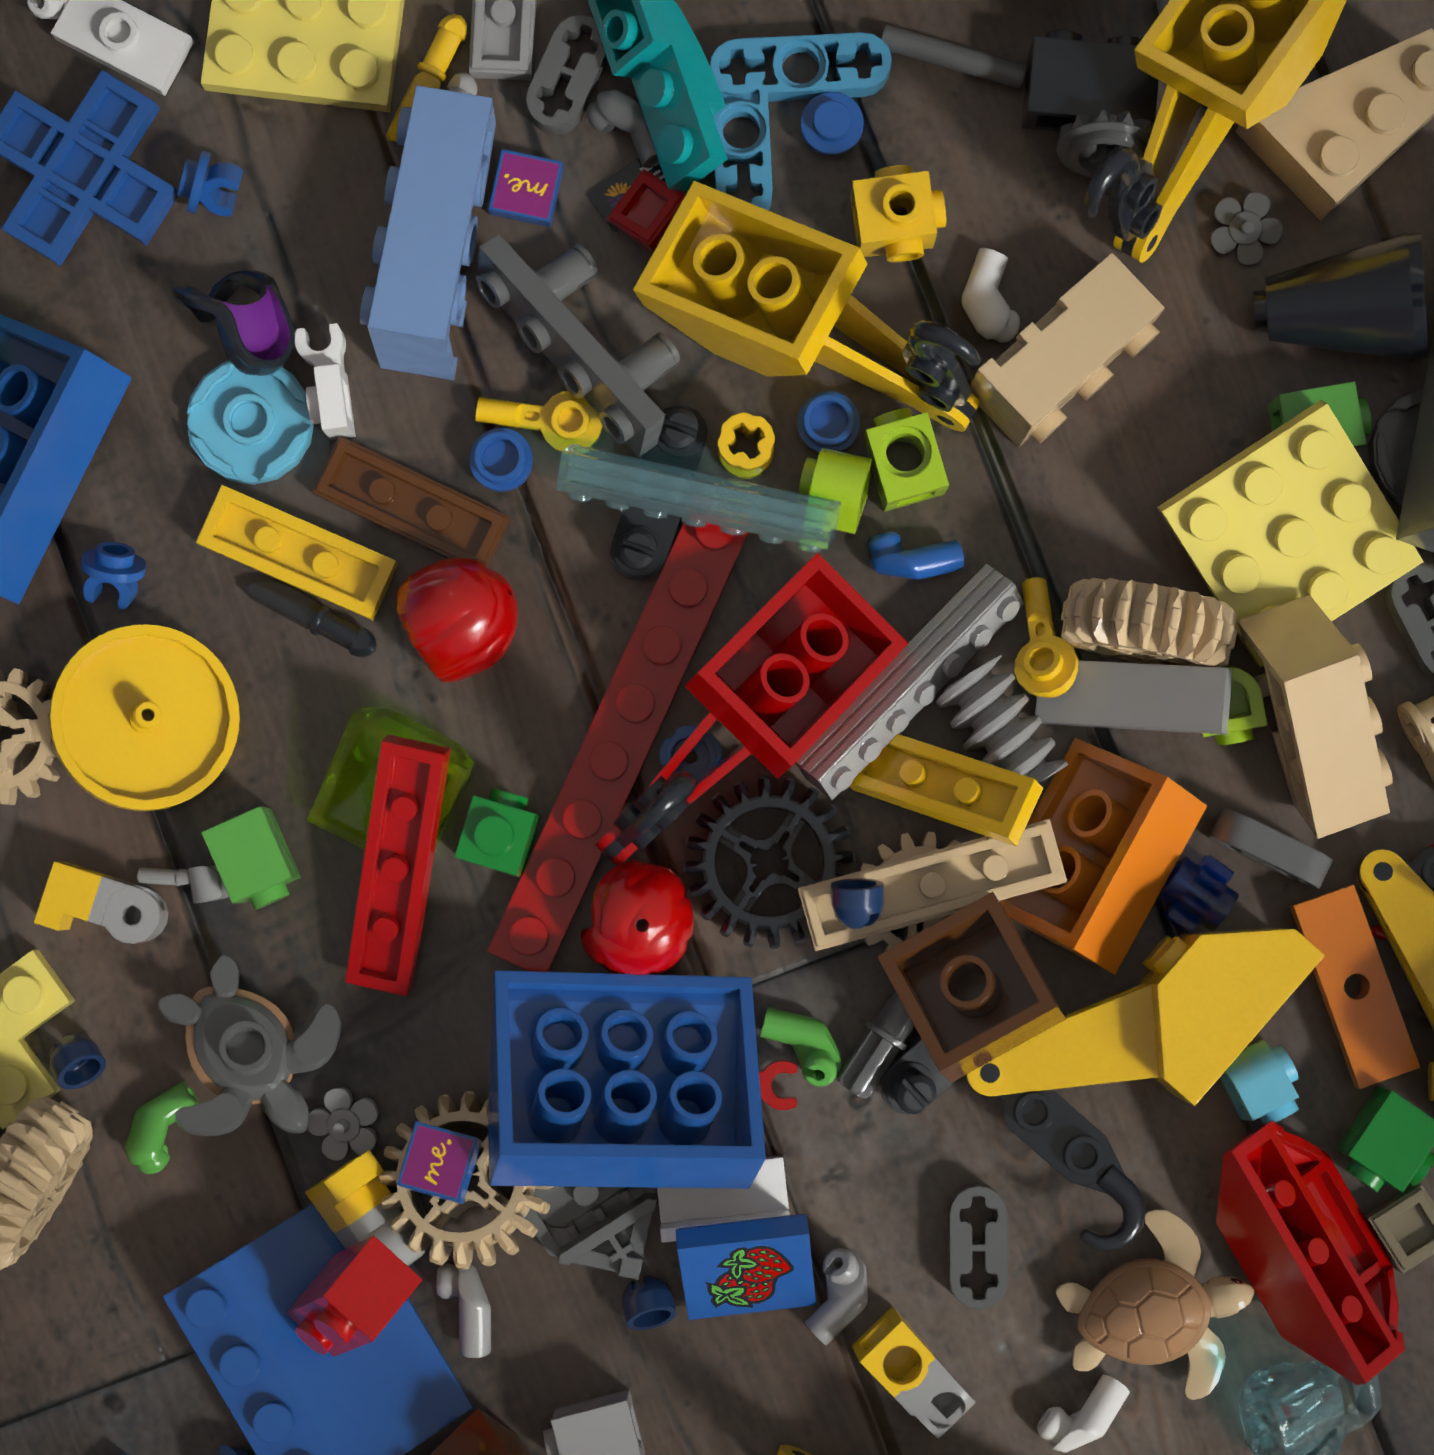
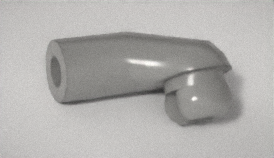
M837 1248L826 1255L822 1266L826 1276L828 1299L805 1321L806 1326L826 1346L865 1309L868 1302L866 1266L860 1255L854 1250Z
M444 1263L437 1269V1294L443 1299L458 1298L459 1352L462 1356L468 1358L484 1357L491 1352V1305L479 1273L473 1265H470L467 1270H462L453 1264Z

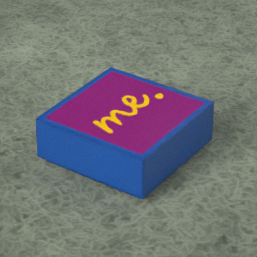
M502 149L488 209L490 215L551 228L564 172V163L562 161Z
M416 1121L396 1185L463 1205L482 1141L476 1137Z

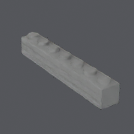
M986 563L795 763L806 780L831 800L841 791L847 789L858 773L868 763L874 761L880 755L881 750L897 734L905 730L909 721L924 706L934 700L942 687L951 678L957 676L964 668V665L980 649L988 645L992 636L1007 621L1012 620L1016 616L1024 602L1015 584Z

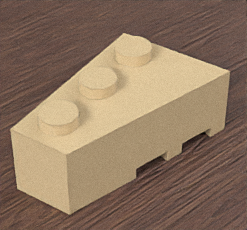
M1431 28L1299 87L1285 107L1248 129L1238 125L1235 132L1303 204L1322 221L1434 117V30Z
M1113 253L1059 298L1056 302L1057 304L1036 324L1032 322L1016 337L1017 341L996 361L993 358L989 359L976 372L970 388L972 394L980 401L979 407L1018 448L1031 436L1039 444L1043 442L1068 418L1060 410L1077 393L1087 401L1114 375L1106 366L1123 351L1131 358L1135 357L1160 333L1153 323L1165 307Z
M1310 595L1238 620L1243 640L1249 641L1264 663L1266 673L1255 676V680L1261 689L1262 697L1271 695L1278 727L1277 731L1271 733L1293 804L1317 839L1390 813L1385 787L1393 783V778L1383 752L1377 748L1375 735L1382 733L1383 727L1378 710L1366 693L1365 682L1372 680V670L1361 645L1358 643L1351 645Z

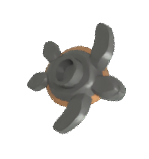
M226 955L221 956L210 972L212 987L200 989L193 999L180 993L172 994L159 1000V1010L165 1019L172 1023L186 1026L185 1038L191 1067L199 1080L209 1090L218 1095L210 1101L180 1108L176 1111V1122L181 1129L188 1134L200 1136L227 1134L237 1129L243 1123L251 1105L262 1104L266 1115L280 1129L292 1134L306 1131L309 1120L308 1106L301 1092L294 1088L290 1081L293 1074L310 1072L321 1068L330 1060L335 1052L340 1038L342 1023L337 1010L332 1005L325 1004L322 1006L306 1032L295 1039L293 1029L287 1017L276 1005L250 991L238 989L239 970L237 964L231 957Z

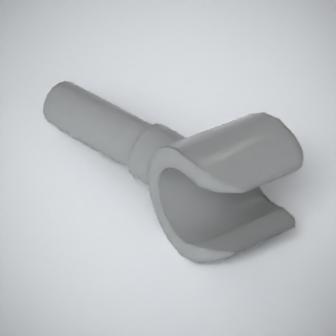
M214 865L179 870L140 867L138 870L137 879L139 883L172 886L190 884L193 904L229 897L217 867Z

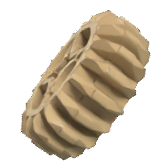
M1099 578L1082 579L1070 586L1068 598L1064 601L1061 621H1063L1061 637L1074 648L1140 664L1221 668L1228 665L1230 651L1235 647L1238 631L1235 629L1237 613L1226 602L1218 601L1215 597L1203 596L1199 592L1180 590L1177 587H1165L1155 583L1148 584L1113 578L1107 580Z
M472 1091L464 1093L461 1099L460 1111H457L456 1104L448 1095L439 1096L438 1109L440 1115L437 1117L422 1105L415 1109L416 1118L421 1123L454 1132L469 1129L488 1131L489 1098L485 1101L480 1111L478 1095ZM403 1123L397 1126L396 1132L408 1142L403 1151L394 1146H387L384 1149V1156L398 1163L397 1171H384L379 1174V1182L386 1186L397 1187V1192L384 1197L381 1200V1205L384 1210L404 1209L391 1224V1229L394 1233L403 1232L412 1224L416 1227L409 1238L408 1249L419 1254L432 1243L430 1262L440 1266L447 1261L453 1249L455 1266L459 1269L467 1270L472 1263L474 1249H476L478 1258L483 1265L492 1266L496 1263V1253L493 1244L498 1242L506 1253L514 1255L519 1251V1247L511 1233L518 1228L522 1233L530 1237L536 1235L538 1232L537 1227L526 1220L525 1217L530 1209L540 1214H547L550 1204L534 1197L535 1189H550L554 1186H514L511 1198L508 1200L497 1189V1186H490L488 1136L481 1143L474 1170L478 1167L479 1172L472 1174L479 1179L477 1185L488 1193V1199L475 1191L470 1192L468 1190L463 1205L433 1196L430 1200L433 1207L427 1214L422 1205L419 1192L396 1185L413 1132L411 1127ZM473 1206H483L497 1216L489 1224L474 1231L457 1233L442 1230L451 1217L458 1219L466 1209Z
M45 1096L30 1102L26 1109L20 1111L16 1120L12 1124H8L5 1133L0 1138V1270L16 1263L19 1257L26 1253L30 1244L38 1238L46 1223L50 1222L54 1211L61 1203L78 1170L83 1165V1158L90 1149V1142L93 1138L91 1122L80 1116L78 1110L63 1101L58 1103Z

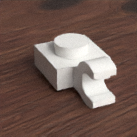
M337 323L329 324L331 334L330 345L325 350L315 351L310 348V338L306 329H297L295 333L296 349L308 364L314 366L316 386L306 387L307 407L312 425L321 424L322 431L330 440H336L339 436L343 438L356 437L348 375L345 373L344 353L346 350L344 333Z

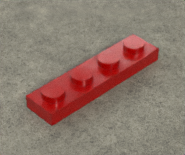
M390 734L381 741L345 983L406 997L413 989L451 752L449 747Z

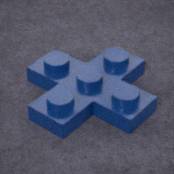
M102 70L68 123L15 90L0 114V157L32 176L33 179L1 229L10 237L59 267L63 264L93 215L147 246L178 198V191L174 186L129 160L160 111L156 102Z

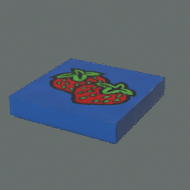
M807 1214L686 1227L675 1230L688 1320L816 1305Z

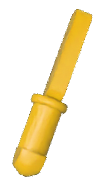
M448 15L437 25L439 30L423 62H419L417 65V69L421 72L414 76L386 132L389 142H397V126L400 111L403 106L412 108L416 85L439 89L440 82L445 81V72L460 42L465 41L467 35V25L461 15Z

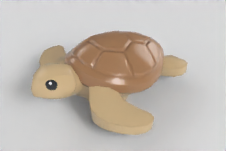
M1154 1209L1145 1214V1223L1162 1246L1164 1260L1140 1258L1123 1263L1107 1274L1092 1291L1075 1282H1066L1056 1288V1295L1066 1311L1079 1314L1077 1329L1083 1338L1074 1346L1072 1365L1075 1370L1090 1371L1100 1363L1106 1354L1133 1364L1156 1365L1173 1361L1187 1353L1188 1371L1184 1391L1187 1398L1191 1400L1201 1399L1210 1394L1219 1381L1226 1358L1224 1345L1219 1337L1208 1328L1210 1317L1223 1318L1241 1312L1251 1303L1254 1289L1243 1280L1232 1276L1213 1277L1201 1284L1195 1277L1201 1255L1198 1237L1191 1227L1178 1216L1167 1210Z

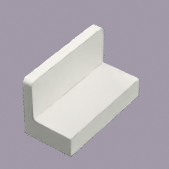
M783 1155L766 1157L750 1189L657 1188L661 1219V1242L676 1241L675 1230L679 1228L790 1215Z

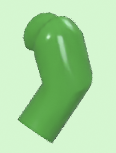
M767 1007L760 1037L792 1045L803 1069L802 1075L809 1084L823 1087L832 1083L841 1069V1053L826 1024L816 1018Z
M185 1080L141 1105L134 1113L124 1148L130 1164L137 1165L142 1173L155 1174L165 1168L169 1162L170 1155L168 1154V1147L164 1142L168 1126L176 1122L175 1112L180 1108L200 1104L193 1089Z

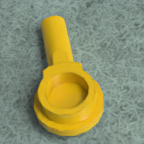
M563 391L552 396L544 406L479 397L477 402L476 422L541 431L545 441L552 448L565 454H578L590 449L599 439L603 428L599 414L584 397L576 398L569 391Z
M1038 577L1030 578L1022 583L1030 641L1019 651L1015 659L1014 673L1018 683L1029 694L1044 698H1054L1067 692L1074 684L1078 672V658L1073 647L1065 639L1054 634L1046 580Z

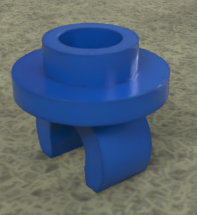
M205 150L201 151L199 162L186 159L177 196L189 199L187 212L196 214L200 201L206 209L216 215L232 216L237 195L223 191L218 187L238 191L243 169L227 162L208 166L211 152Z
M102 542L95 549L86 551L82 555L81 569L90 576L83 588L85 600L93 603L102 592V583H110L119 592L118 609L126 610L137 595V581L145 576L146 561L141 556L135 554L134 548L120 542Z

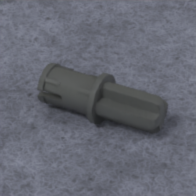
M895 989L873 1022L866 1020L863 1024L868 1030L838 1075V1082L843 1087L864 1099L871 1096L900 1049L904 1052L909 1049L904 1043L915 1028Z

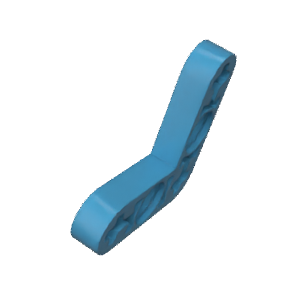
M861 32L743 38L726 41L720 45L711 57L710 67L726 106L716 113L713 118L728 159L726 161L735 163V165L724 168L722 163L715 169L716 190L724 193L735 192L737 189V164L749 163L751 190L762 192V196L752 198L751 204L769 211L772 202L773 185L768 102L812 100L814 97L826 92H838L850 98L874 95L885 86L889 79L892 57L886 43L874 34ZM860 51L868 53L870 62L880 63V66L872 67L870 78H858L856 68L843 67L837 68V81L827 82L829 67L827 52H837L835 65L853 63L856 52ZM806 53L812 56L819 68L815 78L803 84L794 83L789 80L783 73L782 65L790 55ZM764 55H774L772 66L774 85H764L765 71L747 73L745 84L734 85L730 74L720 73L722 70L730 69L731 59L743 58L745 68L762 69L765 64ZM738 117L752 120L759 129V137L756 142L750 147L743 149L729 145L723 136V129L726 124ZM756 160H762V166L750 164Z

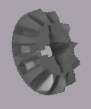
M1102 109L1097 116H1090L1084 113L1077 114L1074 123L1061 126L1057 142V156L1061 163L1071 171L1092 178L1104 158L1116 148L1129 147L1137 156L1143 158L1152 132L1150 121L1145 119L1132 120L1129 111H1124L1119 115H1111Z

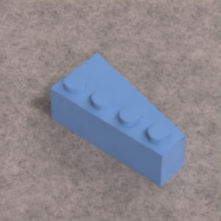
M416 85L412 108L403 106L400 111L397 126V145L404 146L400 167L390 166L384 195L385 204L392 205L388 227L378 226L375 233L372 262L375 265H380L376 287H365L360 309V324L366 325L380 368L455 380L458 358L453 356L449 333L451 325L463 327L467 306V301H465L466 276L460 275L461 265L470 267L471 263H474L478 217L471 215L473 206L482 207L496 127L493 99L490 97Z

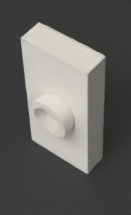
M68 0L51 31V35L58 42L163 96H166L194 44L190 35L122 0Z

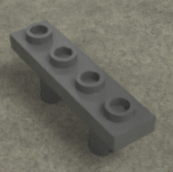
M497 234L479 247L476 284L481 295L492 307H502L516 323L517 330L524 343L535 353L543 352L558 369V375L565 388L576 398L584 397L596 410L607 434L619 444L625 442L638 458L658 444L665 414L649 398L644 390L678 367L680 355L675 345L668 337L659 332L620 361L615 360L561 302L583 285L596 278L597 275L595 273L598 272V268L591 254L582 245L577 243L538 271H534L502 236Z

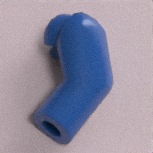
M891 531L872 536L867 542V548L872 557L868 563L880 575L920 580L959 571L964 565L963 550L957 540L944 541L903 551L901 536Z

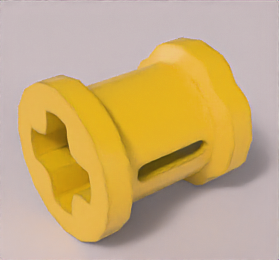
M745 412L733 415L724 422L718 439V456L725 470L737 478L745 479L760 476L766 471L774 455L775 436L772 427L763 417L753 416ZM743 433L748 440H754L759 437L757 457L749 459L744 452L733 455L735 436Z

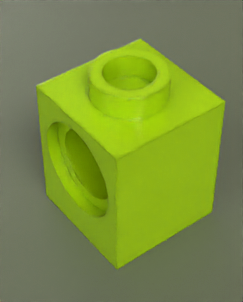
M903 408L875 417L873 419L875 427L866 430L863 441L868 458L873 459L872 472L884 512L945 495L949 482L928 412L912 416L910 408ZM908 442L918 449L921 455V464L912 471L897 470L889 463L886 450L894 443Z

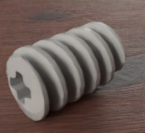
M1000 655L948 686L936 703L940 708L956 705L961 707L949 724L953 730L973 727L974 732L963 744L965 751L986 749L988 753L981 760L982 762L1034 778L1040 783L1069 764L1066 759L1051 762L1044 760L1055 746V741L1052 737L1032 740L1031 735L1042 723L1039 715L1025 718L1018 717L1017 714L1028 702L1029 698L1026 693L1006 697L1004 692L1015 679V675L1012 671L992 674L991 669L1002 657Z

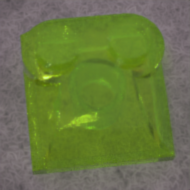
M360 705L350 717L307 821L365 850L381 741L390 734L451 748L436 840L437 847L461 793L470 783L472 768L475 762L459 743L394 710Z

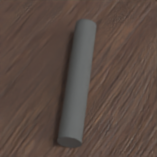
M887 24L882 35V40L892 53L1017 89L1021 88L1027 64Z

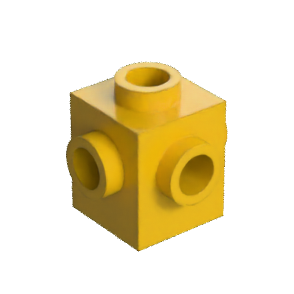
M896 165L877 170L874 173L875 178L852 181L850 202L856 245L861 249L864 257L886 254L888 262H906L923 257L924 249L933 248L937 237V228L946 227V209L942 189L931 190L929 171L913 173L912 167L909 165ZM895 212L902 213L904 216L897 215Z

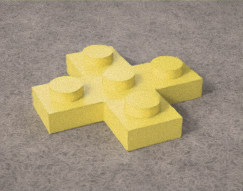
M39 950L30 951L0 973V1127L2 1130L7 1129L8 1124H12L20 1111L26 1109L30 1102L45 1096L51 1098L61 1090L24 1039L75 1001Z

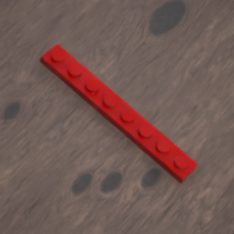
M700 489L698 490L487 950L488 953L531 972L550 971L603 855L595 844L614 826L613 822L622 814L756 521L757 515Z

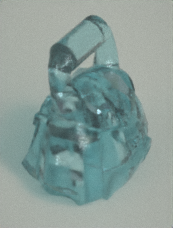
M1309 1360L1303 1364L1284 1361L1280 1364L1257 1369L1250 1374L1237 1394L1246 1445L1250 1447L1253 1455H1337L1342 1449L1341 1444L1346 1434L1370 1422L1381 1409L1382 1402L1378 1374L1366 1384L1356 1385L1353 1383L1356 1410L1345 1414L1342 1390L1337 1380L1341 1375L1317 1360Z

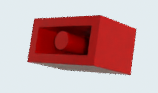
M373 1235L336 1253L286 1314L298 1324L295 1332L308 1347L319 1354L326 1355L329 1352L335 1357L373 1342L423 1279Z

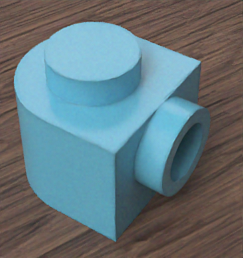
M1262 1039L1246 1047L1220 1076V1080L1241 1120L1254 1121L1260 1118L1263 1124L1269 1121L1278 1122L1299 1110L1295 1099L1299 1098L1292 1084V1082L1299 1079L1298 1073L1288 1053L1281 1045L1272 1049Z

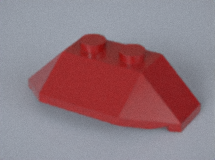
M1274 1121L1262 1124L1223 1153L1216 1225L1280 1336L1354 1384L1362 1385L1368 1383L1405 1351L1403 1333L1398 1331L1399 1304L1394 1270L1391 1261L1329 1154L1305 1139L1284 1131V1128Z

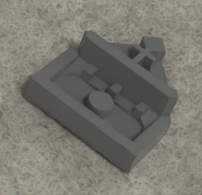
M554 1186L550 1189H535L534 1197L550 1204V1209L547 1214H540L530 1209L525 1219L537 1227V1238L548 1255L558 1257V1264L569 1266L570 1263L618 1272L619 1276L639 1280L643 1263V1252L652 1213L655 1211L657 1202L655 1195L657 1188Z

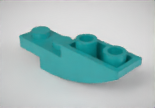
M588 0L612 74L628 77L632 80L668 189L689 190L693 181L699 182L728 160L713 118L726 105L712 69L695 34L675 0Z

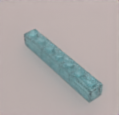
M571 444L561 453L556 489L568 492V498L576 501H590L591 498L606 501L605 505L613 509L626 510L629 509V506L644 509L645 515L654 518H666L667 515L682 517V522L690 526L703 527L706 523L721 526L720 530L731 535H743L744 531L759 534V539L764 542L780 544L783 543V540L798 543V548L808 552H821L822 548L828 549L835 539L841 502L576 444Z

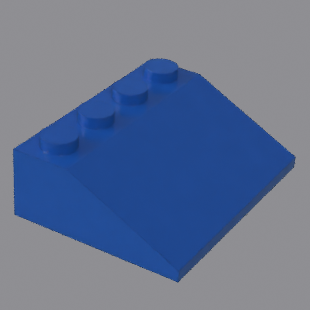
M0 314V596L19 605L132 377L82 347Z
M495 971L492 994L488 1109L490 1186L750 1189L766 1159L752 977Z
M313 1204L164 1295L163 1298L256 1455H405L472 1409L474 1405L410 1298L404 1302L373 1342L335 1357L329 1352L326 1355L317 1353L298 1337L295 1332L298 1324L286 1314L287 1311L336 1253L345 1250Z

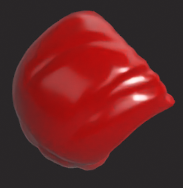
M454 557L437 561L414 572L400 585L396 593V610L402 621L403 628L407 632L408 639L435 678H439L443 683L459 682L489 669L504 657L511 646L518 623V603L515 593L501 574L489 569L478 559Z
M631 860L615 866L599 880L594 890L591 905L592 926L589 930L582 929L580 938L585 953L596 964L602 965L610 974H661L673 967L681 959L687 949L688 939L693 933V908L691 901L685 896L684 884L673 871L653 863ZM645 919V927L638 930L636 928L637 921Z

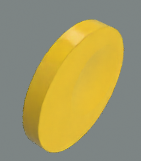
M148 624L125 626L108 631L83 646L63 669L52 694L49 713L52 743L68 775L84 791L96 799L118 808L134 811H154L169 808L193 798L206 789L220 775L233 753L239 732L240 720L239 704L234 685L219 659L206 646L183 632L164 626Z

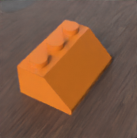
M1075 738L1064 757L1069 765L1055 773L1027 824L1030 825L1050 819L1067 882L1000 900V903L1003 905L1009 918L1014 922L1115 975L1207 805L1169 777Z

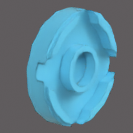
M226 361L204 375L189 398L187 424L190 444L209 469L229 481L256 485L277 480L299 464L311 445L314 424L312 425L309 417L306 392L295 376L282 367L270 375H246L237 370L230 361Z

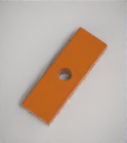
M1347 885L1289 906L1298 932L1325 955L1313 969V973L1355 1088L1362 1089L1421 1068L1355 886ZM1355 974L1361 981V990L1357 996L1350 998L1344 990V983L1350 975Z

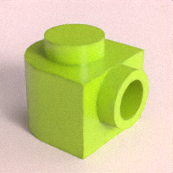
M827 448L821 449L818 459L807 457L799 485V495L809 497L806 523L855 534L869 494L873 459Z
M1226 665L1221 668L1233 670L1227 735L1200 733L1202 737L1215 735L1217 746L1255 739L1253 728L1268 726L1261 689L1256 680L1243 669Z

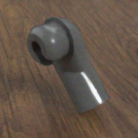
M618 89L599 92L597 99L590 102L587 106L586 115L591 126L595 130L610 132L615 126L630 134L644 168L660 165L639 100Z

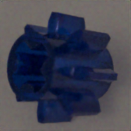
M1204 855L1199 864L1184 856L1170 873L1159 894L1160 897L1170 903L1162 916L1185 933L1189 932L1192 934L1198 924L1209 932H1213L1222 923L1238 899L1239 893L1226 885L1235 872L1211 855Z

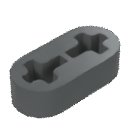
M585 15L570 16L558 25L530 83L526 96L529 115L534 125L544 133L561 135L576 128L583 118L607 65L608 59L594 18ZM583 34L590 35L592 48L596 51L595 54L583 53L575 70L568 68L571 62L570 46L566 42L568 39L578 42ZM561 81L568 82L565 90V99L567 105L571 108L569 111L558 109L553 117L546 116L545 105L540 100L541 97L544 95L553 98Z
M1418 565L1385 587L1384 601L1416 666L1424 675L1434 680V660L1431 652L1434 651V633L1431 629L1434 626V569L1429 566ZM1408 578H1410L1415 586L1426 584L1431 594L1423 599L1424 607L1431 618L1428 621L1417 604L1406 606L1402 600L1401 595L1409 590V585L1406 581Z
M1222 808L1209 835L1211 840L1293 881L1317 890L1320 889L1333 862L1327 855L1254 819L1227 808Z
M973 1183L958 1189L949 1201L947 1211V1276L950 1289L957 1300L966 1307L977 1310L991 1308L1000 1302L1006 1293L1008 1284V1214L1006 1204L995 1190L984 1184ZM982 1196L983 1203L987 1208L995 1209L994 1218H988L983 1221L982 1241H972L971 1223L959 1216L961 1209L971 1207L972 1197ZM972 1251H983L984 1269L987 1273L995 1274L994 1283L984 1284L983 1295L978 1296L973 1295L968 1284L960 1283L961 1274H968L972 1271Z

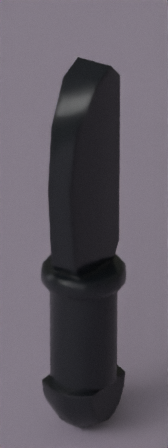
M274 580L254 581L246 586L250 599L294 623L310 629L311 634L315 636L320 634L349 650L350 655L367 657L376 651L377 643L371 631L365 627L359 628L331 613L329 607H321L320 604L295 588Z

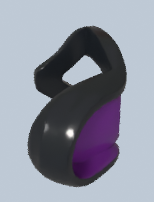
M256 270L230 273L213 286L209 296L191 286L172 288V298L186 306L198 321L210 322L216 319L217 329L225 354L231 364L241 373L258 376L270 375L283 367L290 357L295 342V331L277 283L270 275ZM240 285L246 286L258 294L256 298L240 303L226 302Z

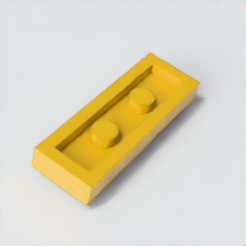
M221 485L196 541L197 544L372 621L378 612L399 564L394 559L224 485Z
M897 734L881 750L880 755L874 761L868 763L858 773L849 786L852 790L1016 847L1043 790V787L1034 778Z

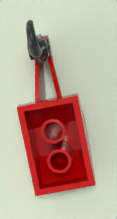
M817 552L685 685L710 712L642 795L613 822L614 826L595 846L616 866L621 865L637 849L640 851L644 849L688 805L751 754L778 779L802 757L909 643ZM717 720L741 742L736 749L698 781H695L694 776L687 771L673 774Z

